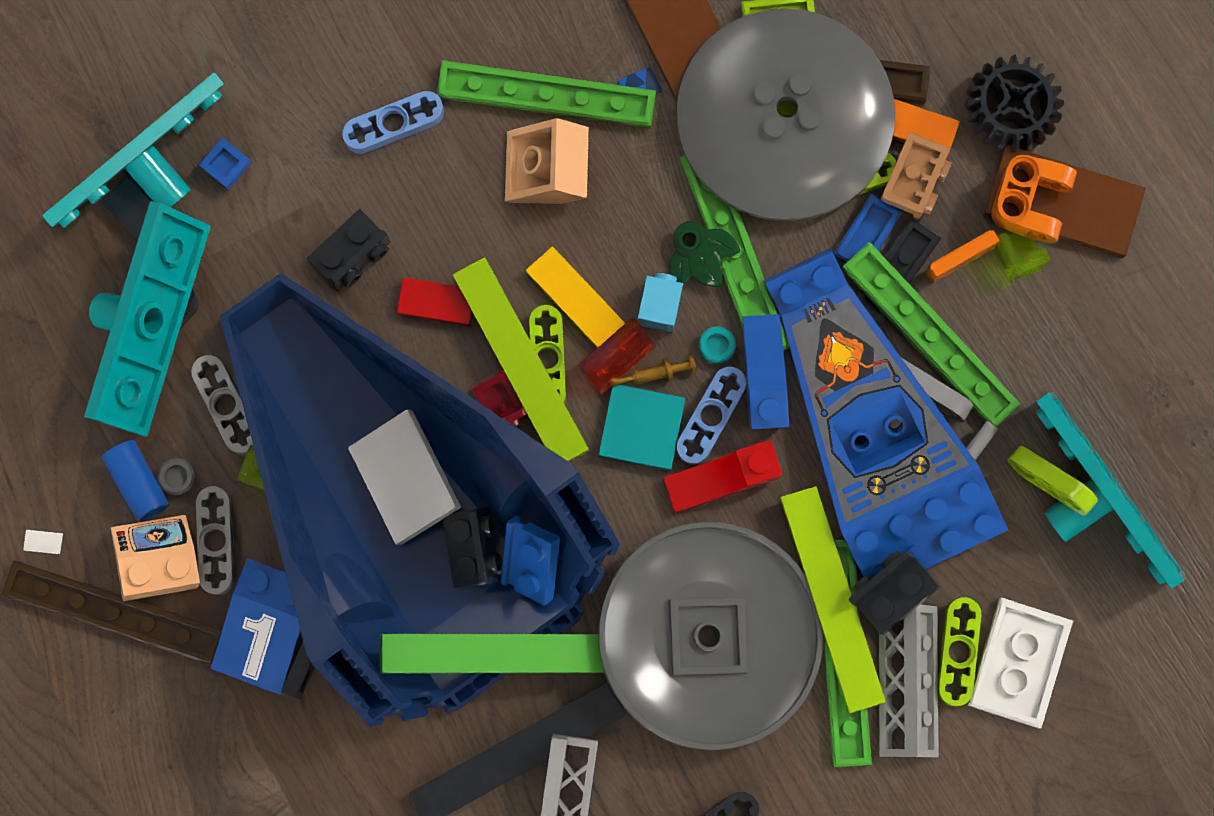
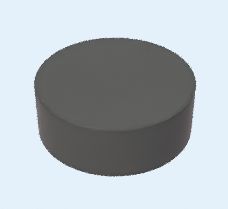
M173 458L167 460L158 471L160 487L172 496H184L191 492L196 485V471L184 459Z

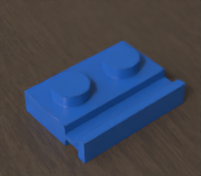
M518 516L508 520L501 584L504 586L508 583L513 585L514 591L543 606L552 601L554 598L560 537L530 522L524 524L520 522V517Z

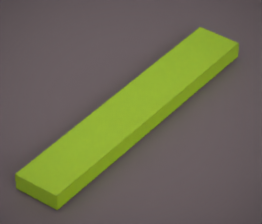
M484 257L454 273L453 276L544 446L569 462L589 452V448L486 258Z
M817 486L780 497L848 713L885 703L886 700L856 607L848 600L852 595Z

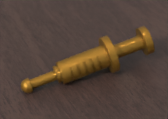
M693 355L687 356V361L671 365L669 359L664 358L662 359L663 364L633 370L630 376L617 379L616 377L612 378L610 384L613 387H617L619 384L633 381V383L638 385L663 378L671 382L673 381V373L690 370L691 374L696 373V365Z

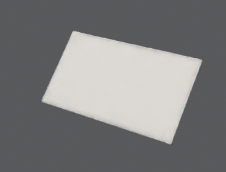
M26 530L23 551L60 554L63 533Z

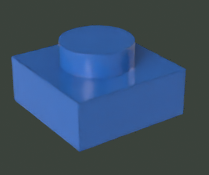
M221 138L201 161L199 166L229 191L252 163L250 159L225 139Z

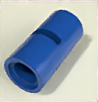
M135 440L123 442L102 455L101 458L137 523L155 517L170 506Z

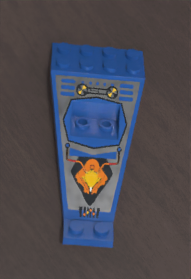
M831 248L765 279V284L781 316L838 524L863 577L870 575L873 578L884 569L881 563L897 550L900 553L904 551L913 552L924 567L928 568L1008 531L977 462L847 283ZM894 419L901 421L897 428L892 429L888 427L889 423ZM860 435L867 437L863 444L854 443L855 439Z

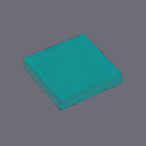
M623 385L612 387L599 457L671 471L685 398Z

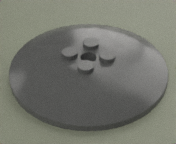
M786 8L759 11L732 21L717 31L700 47L692 58L681 82L677 102V129L684 155L697 178L711 193L730 207L757 218L774 221H800L830 213L854 199L869 185L880 170L890 148L895 125V104L892 87L880 60L862 38L843 24L827 16L800 9ZM782 101H790L796 106L797 113L792 117L785 118L778 114L776 106Z
M699 522L678 526L660 533L636 549L621 565L613 577L602 603L598 623V644L603 670L612 691L624 709L639 724L658 737L680 746L699 750H722L758 741L773 733L796 713L812 689L818 674L823 650V629L807 578L797 563L783 549L763 535L741 526L722 522ZM703 626H710L717 632V642L713 647L703 646L698 639L699 630Z

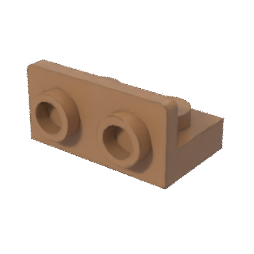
M909 132L880 201L913 214L912 219L917 222L923 213L930 215L938 197V194L932 192L936 181L944 182L952 162L946 160L950 148Z

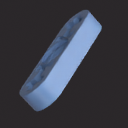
M423 91L349 120L342 132L344 142L348 149L354 153L364 154L436 126L444 115L443 104L440 97L433 92ZM423 102H428L430 106H437L432 109L433 115L430 117H426L425 113L414 115L416 123L410 125L406 108L410 107L412 114L422 110L421 104ZM390 114H399L404 119L403 126L397 131H388L383 126L384 119ZM376 120L379 132L382 135L381 137L377 138L375 131L365 135L366 141L359 144L357 139L350 140V138L355 136L354 130L357 128H361L362 132L373 130L371 122Z
M725 367L720 369L714 376L677 442V455L683 463L691 466L699 465L710 454L744 394L746 378L739 369ZM730 376H734L736 378L735 385L739 387V390L731 389L726 396L725 402L731 403L729 408L720 400L709 398L711 393L719 397L723 389V384L719 382L721 378L728 380ZM708 406L718 408L722 414L721 422L716 426L704 424L700 416L704 408ZM695 424L702 432L713 434L714 436L709 440L704 435L699 446L704 452L701 455L695 453L692 457L686 455L687 448L683 444L685 441L688 443L694 441L698 431L691 430V428Z

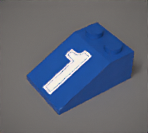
M247 558L232 595L211 669L282 695L281 690L303 642L296 609L293 604L286 572Z

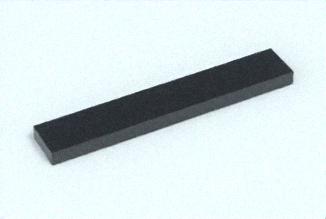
M606 683L409 792V795L420 816H447L548 760L553 734L587 738L626 715L609 684Z

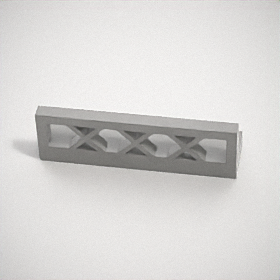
M920 604L904 618V629L898 636L892 629L885 635H880L879 633V682L886 700L885 703L879 704V757L939 758L937 606ZM897 650L904 656V667L898 674L892 668V657ZM897 688L904 694V705L899 711L892 705V695ZM898 726L905 733V749H892V733Z
M553 734L541 816H557L559 806L565 812L562 816H574L573 813L580 808V816H588L598 740ZM567 745L589 748L587 764L576 772L573 771L565 760ZM565 767L571 776L562 782ZM584 771H586L585 784L578 777ZM574 780L583 791V798L580 803L569 810L560 798V792L564 786Z

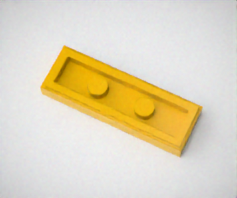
M553 246L525 270L526 274L599 351H602L627 328V324Z

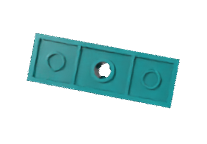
M215 73L211 74L42 215L51 227H56L60 224L63 228H66L81 215L78 208L87 200L91 204H95L110 190L105 185L124 169H126L153 202H159L172 207L191 189L153 145L172 129L176 134H179L193 122L194 118L191 113L200 106L206 111L222 96L219 90L223 87L224 83Z
M150 201L122 294L117 295L103 292L95 296L90 304L89 317L92 324L99 329L109 330L110 334L84 417L137 435L148 436L211 228L210 225L162 203Z
M1049 392L1036 402L1040 409L1036 411V414L1048 430L1053 427L1056 428L1063 438L1058 442L1059 446L1070 461L1077 458L1092 478L1084 485L1098 499L1096 505L1086 516L1077 513L1060 501L1045 510L1046 517L1060 537L1067 542L1103 516L1115 510L1129 530L1126 532L1125 537L1137 554L1144 550L1151 560L1147 567L1160 585L1167 582L1171 589L1183 582L1185 573L1054 392Z

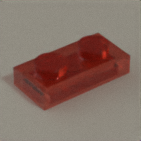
M632 317L577 366L593 388L602 395L612 386L610 384L612 378H621L656 346L641 324Z

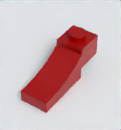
M768 440L736 450L731 454L696 467L663 477L674 514L781 479L783 473L772 441Z

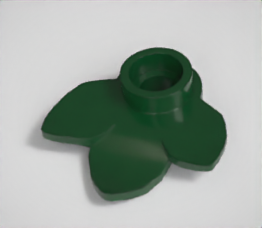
M684 222L676 228L673 235V244L676 250L670 260V271L672 276L677 278L676 282L685 284L694 276L696 280L704 285L720 287L723 279L722 259L738 254L740 247L735 238L722 228L706 229L699 222ZM690 232L694 233L697 238L695 245L691 247L685 243V236Z

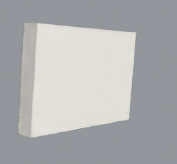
M405 410L348 447L396 545L406 543L461 508L413 410Z
M1002 597L999 598L974 680L973 695L967 705L1041 729L1073 621Z

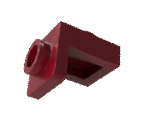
M504 369L471 385V389L480 404L513 426L519 425L522 422L521 417L527 414Z

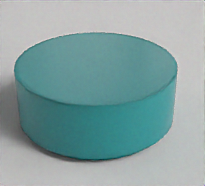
M719 326L707 329L701 335L699 341V352L702 358L714 365L724 364L729 361L736 348L733 334L728 329Z

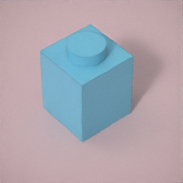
M656 273L655 277L647 276L637 325L673 333L683 283L676 282L677 278L675 276L664 273Z

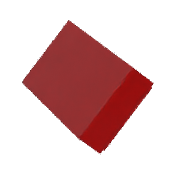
M403 277L397 309L399 316L470 327L472 310L459 286Z

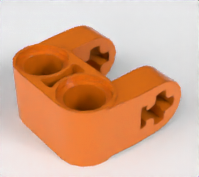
M1029 155L1014 157L1001 176L992 207L991 216L994 223L1002 229L1044 243L1058 242L1062 222L1056 218L1030 211L1037 185L1059 192H1070L1073 189L1077 171L1067 165ZM1014 169L1024 170L1029 176V181L1020 182L1016 180L1012 171ZM1008 202L1016 205L1019 210V216L1012 217L1007 215L1003 211V203Z

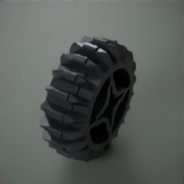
M1016 54L1010 57L1008 65L1002 57L996 59L995 67L986 63L982 68L983 74L975 73L972 81L975 85H969L966 90V94L971 98L965 101L964 107L972 110L966 117L967 122H978L973 132L974 135L980 134L983 131L987 134L983 141L985 145H988L992 139L998 141L996 145L997 151H1002L1005 144H1009L1011 152L1016 153L1020 143L1026 151H1030L1033 148V141L1038 145L1044 144L1046 141L1045 134L1053 135L1056 131L1053 123H1059L1062 119V114L1057 110L1064 106V100L1056 98L1062 91L1061 86H1050L1055 79L1054 73L1046 76L1041 74L1045 68L1044 63L1039 64L1036 69L1030 67L1032 63L1031 57H1027L1023 64H1019ZM1010 80H1017L1027 85L1018 87L1011 83ZM990 87L996 92L994 96L998 101V106L991 114L986 103V93ZM1036 95L1039 97L1042 110L1041 118L1038 122L1032 116L1034 111L1030 106V102ZM1024 98L1018 109L1016 106L1014 109L1010 106L1005 109L1010 99L1012 102L1013 100L1019 102ZM1010 121L1017 125L1019 129L1008 128L1000 123Z

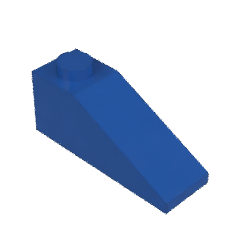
M780 314L742 316L748 426L751 429L789 427Z

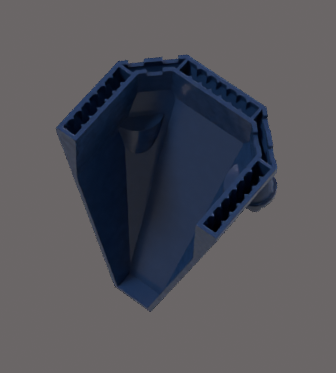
M281 273L220 316L269 511L273 520L282 562L285 566L293 604L296 609L306 655L312 665L369 727L382 725L383 717L398 714L402 721L425 717L428 713L427 708L442 706L446 713L457 711L508 674H380V634H563L580 621L584 613L583 608L580 606L586 592L588 595L595 593L605 574L600 565L606 554L609 556L615 555L620 543L581 475L572 463L535 441L520 429L497 416L493 411L459 391L444 379L421 366L417 361L383 341L380 337ZM405 410H413L461 506L457 511L489 507L490 515L496 521L497 532L494 542L496 552L501 556L502 565L507 521L514 516L520 517V522L524 524L530 522L560 537L553 600L543 606L514 591L513 585L509 583L506 586L502 585L501 581L486 586L476 585L453 588L443 519L406 543L396 545L348 447Z

